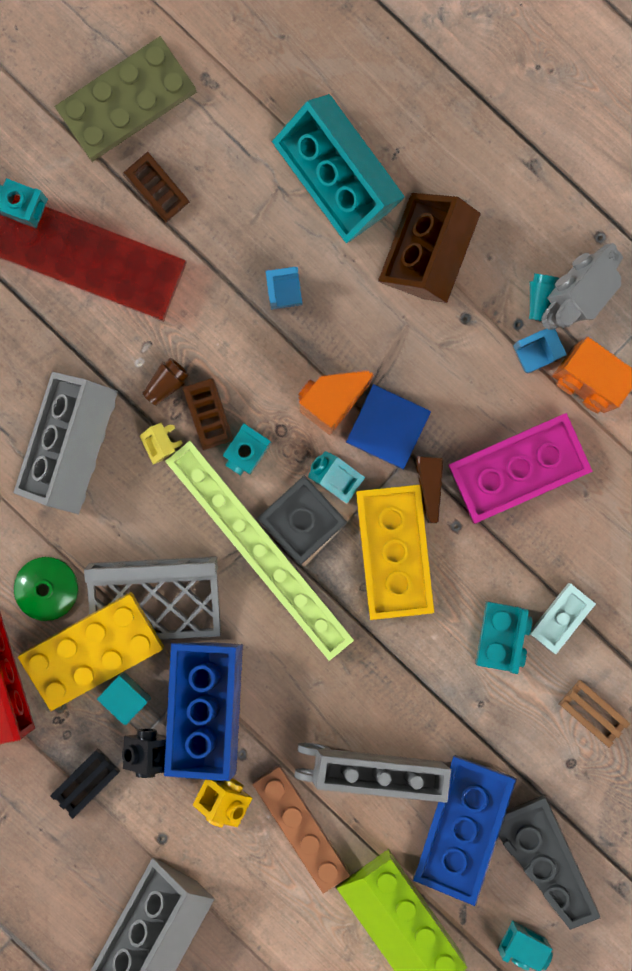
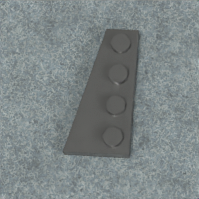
M546 795L508 809L498 837L511 856L513 855L523 867L530 880L534 881L542 891L545 899L571 930L599 919L600 913Z

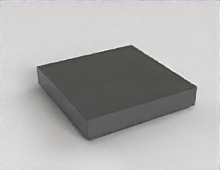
M305 475L257 518L300 566L347 523Z

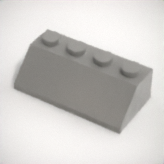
M52 372L13 493L45 506L79 514L86 498V490L91 474L96 467L100 446L105 439V430L110 415L114 410L118 391L86 379Z
M152 858L90 971H176L215 898L196 880L164 862Z

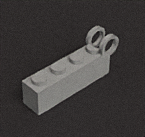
M315 743L298 744V752L316 756L314 769H295L294 777L302 781L313 782L318 790L447 803L451 769L442 761L331 750L328 746Z

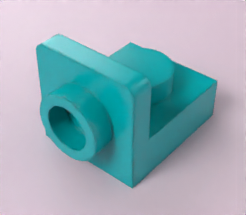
M327 451L314 460L311 465V471L308 474V478L321 485L346 504L365 479L363 475L347 463Z

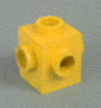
M233 778L230 781L205 779L192 806L201 812L209 823L216 827L223 828L224 824L238 827L253 798L242 790L244 785Z

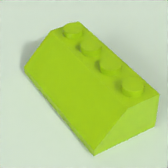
M389 849L336 886V889L394 971H464L467 969L463 954Z

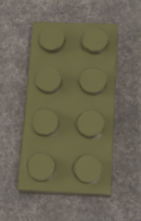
M159 36L55 105V108L91 162H93L197 93L162 37Z

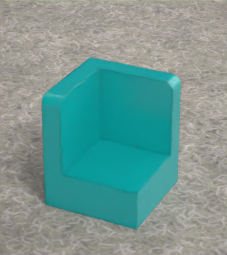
M123 672L97 700L123 725H127L148 703L151 696L130 676Z

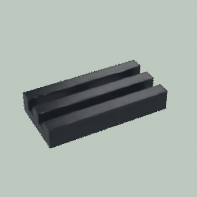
M97 748L50 797L54 801L57 800L60 803L59 806L63 810L66 809L69 812L68 815L73 819L120 770ZM98 758L102 763L66 798L62 793ZM107 768L110 773L75 807L71 802Z

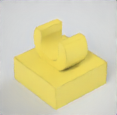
M158 423L149 427L139 436L153 465L165 460L183 444L181 440L174 443L171 442L167 435L175 429L174 425L163 427L162 423Z

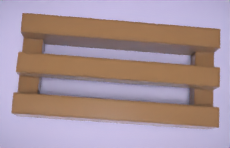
M581 680L573 686L559 703L561 707L608 748L614 744L613 741L616 737L619 738L621 736V731L624 728L627 729L630 725L625 718ZM582 690L618 722L617 725L614 727L577 693ZM573 699L609 730L610 733L607 736L602 734L569 705L570 701Z

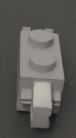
M614 243L604 245L594 254L584 253L573 261L572 269L556 281V288L547 297L551 304L545 310L541 319L545 329L553 330L557 327H570L575 322L594 319L620 288L621 275L617 271V267L622 261L623 256L617 250Z

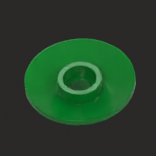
M40 557L26 563L16 576L14 582L15 600L19 608L33 619L40 621L58 619L67 614L76 602L78 596L76 575L65 562L57 558ZM42 583L46 584L49 588L46 596L41 595L38 591Z

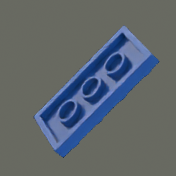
M455 755L450 765L451 777L447 803L438 802L413 881L475 906L517 778Z

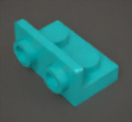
M486 601L475 665L518 674L519 667L523 668L525 666L527 649L523 648L525 635H530L532 628V616H528V609Z

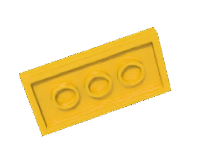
M421 485L356 491L369 619L376 620L434 613Z
M131 591L25 650L17 658L49 710L53 711L163 650L164 645Z

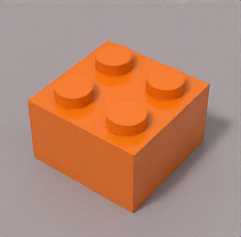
M588 336L572 347L552 375L558 381L556 385L561 390L570 395L576 393L584 399L583 405L595 413L600 411L606 413L619 408L632 390V368Z

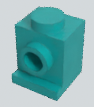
M6 178L4 185L0 184V215L37 228L48 198L39 189H33ZM15 195H20L19 202L12 204Z
M243 423L239 432L223 454V457L228 459L225 466L240 476L244 471L251 475L272 442ZM247 445L251 448V454L245 458L241 457L239 449Z
M513 920L498 947L503 961L508 963L511 959L515 965L526 971H529L530 968L536 971H545L553 957L551 952L553 949L547 938Z

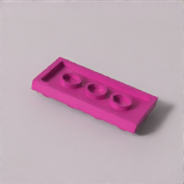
M567 413L447 465L473 524L593 472Z

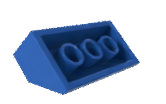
M217 642L171 643L164 776L230 781L236 775L243 644Z

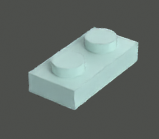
M568 583L533 626L530 635L551 652L557 654L596 603L571 583Z

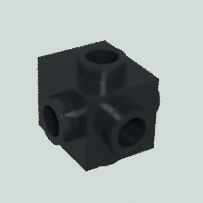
M138 729L136 735L124 736V748L122 750L123 769L136 772V777L153 778L155 774L164 773L166 736L157 735L156 729Z

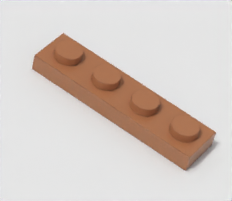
M280 764L253 781L252 785L323 894L350 877L349 870Z

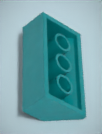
M330 94L308 100L272 141L345 243L352 241L377 223L405 198Z

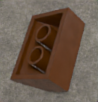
M411 193L378 282L425 300L447 303L481 213L460 197Z

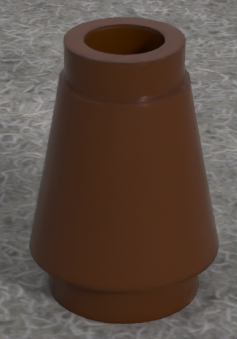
M169 358L166 363L161 362L142 394L149 402L157 406L185 385V379L189 374L178 362Z

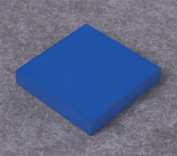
M373 384L346 443L404 470L431 411Z

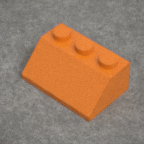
M368 370L320 376L316 382L310 379L298 394L300 396V412L327 434L331 435L370 386L374 374Z

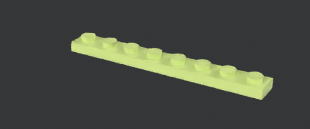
M191 441L187 442L165 460L329 661L354 641L347 630Z

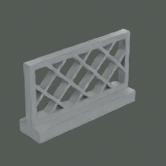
M217 557L89 563L84 569L85 583H87L89 614L97 611V606L100 609L106 606L96 597V586L108 585L117 593L116 597L110 602L112 603L126 595L125 591L132 584H141L150 592L139 604L141 608L152 595L167 607L157 619L142 608L149 622L152 623V627L160 630L155 631L159 639L221 636ZM210 580L211 593L204 601L189 590L196 581ZM182 581H190L187 586L181 583ZM164 582H173L182 590L171 603L157 591ZM149 583L158 584L153 588ZM117 585H125V587L121 590ZM185 593L199 605L189 617L174 606ZM211 598H212V609L207 605V603L209 602V600H210ZM203 608L213 617V628L201 629L191 620ZM170 610L184 621L177 630H168L160 623L161 619ZM187 625L192 628L183 630Z

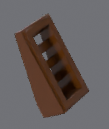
M148 151L123 172V176L165 223L190 203ZM148 166L152 171L139 181L136 175ZM157 175L160 181L148 191L144 186ZM166 185L169 191L156 201L153 195ZM175 195L178 200L165 211L161 205Z
M211 378L183 387L203 451L232 442L233 436L215 380ZM211 391L212 396L197 401L194 400V395ZM215 403V409L198 413L197 408ZM219 415L220 421L206 426L202 425V420ZM223 428L224 434L206 438L205 433Z
M417 456L415 464L419 484L421 485L426 519L428 523L439 522L443 460L442 458Z

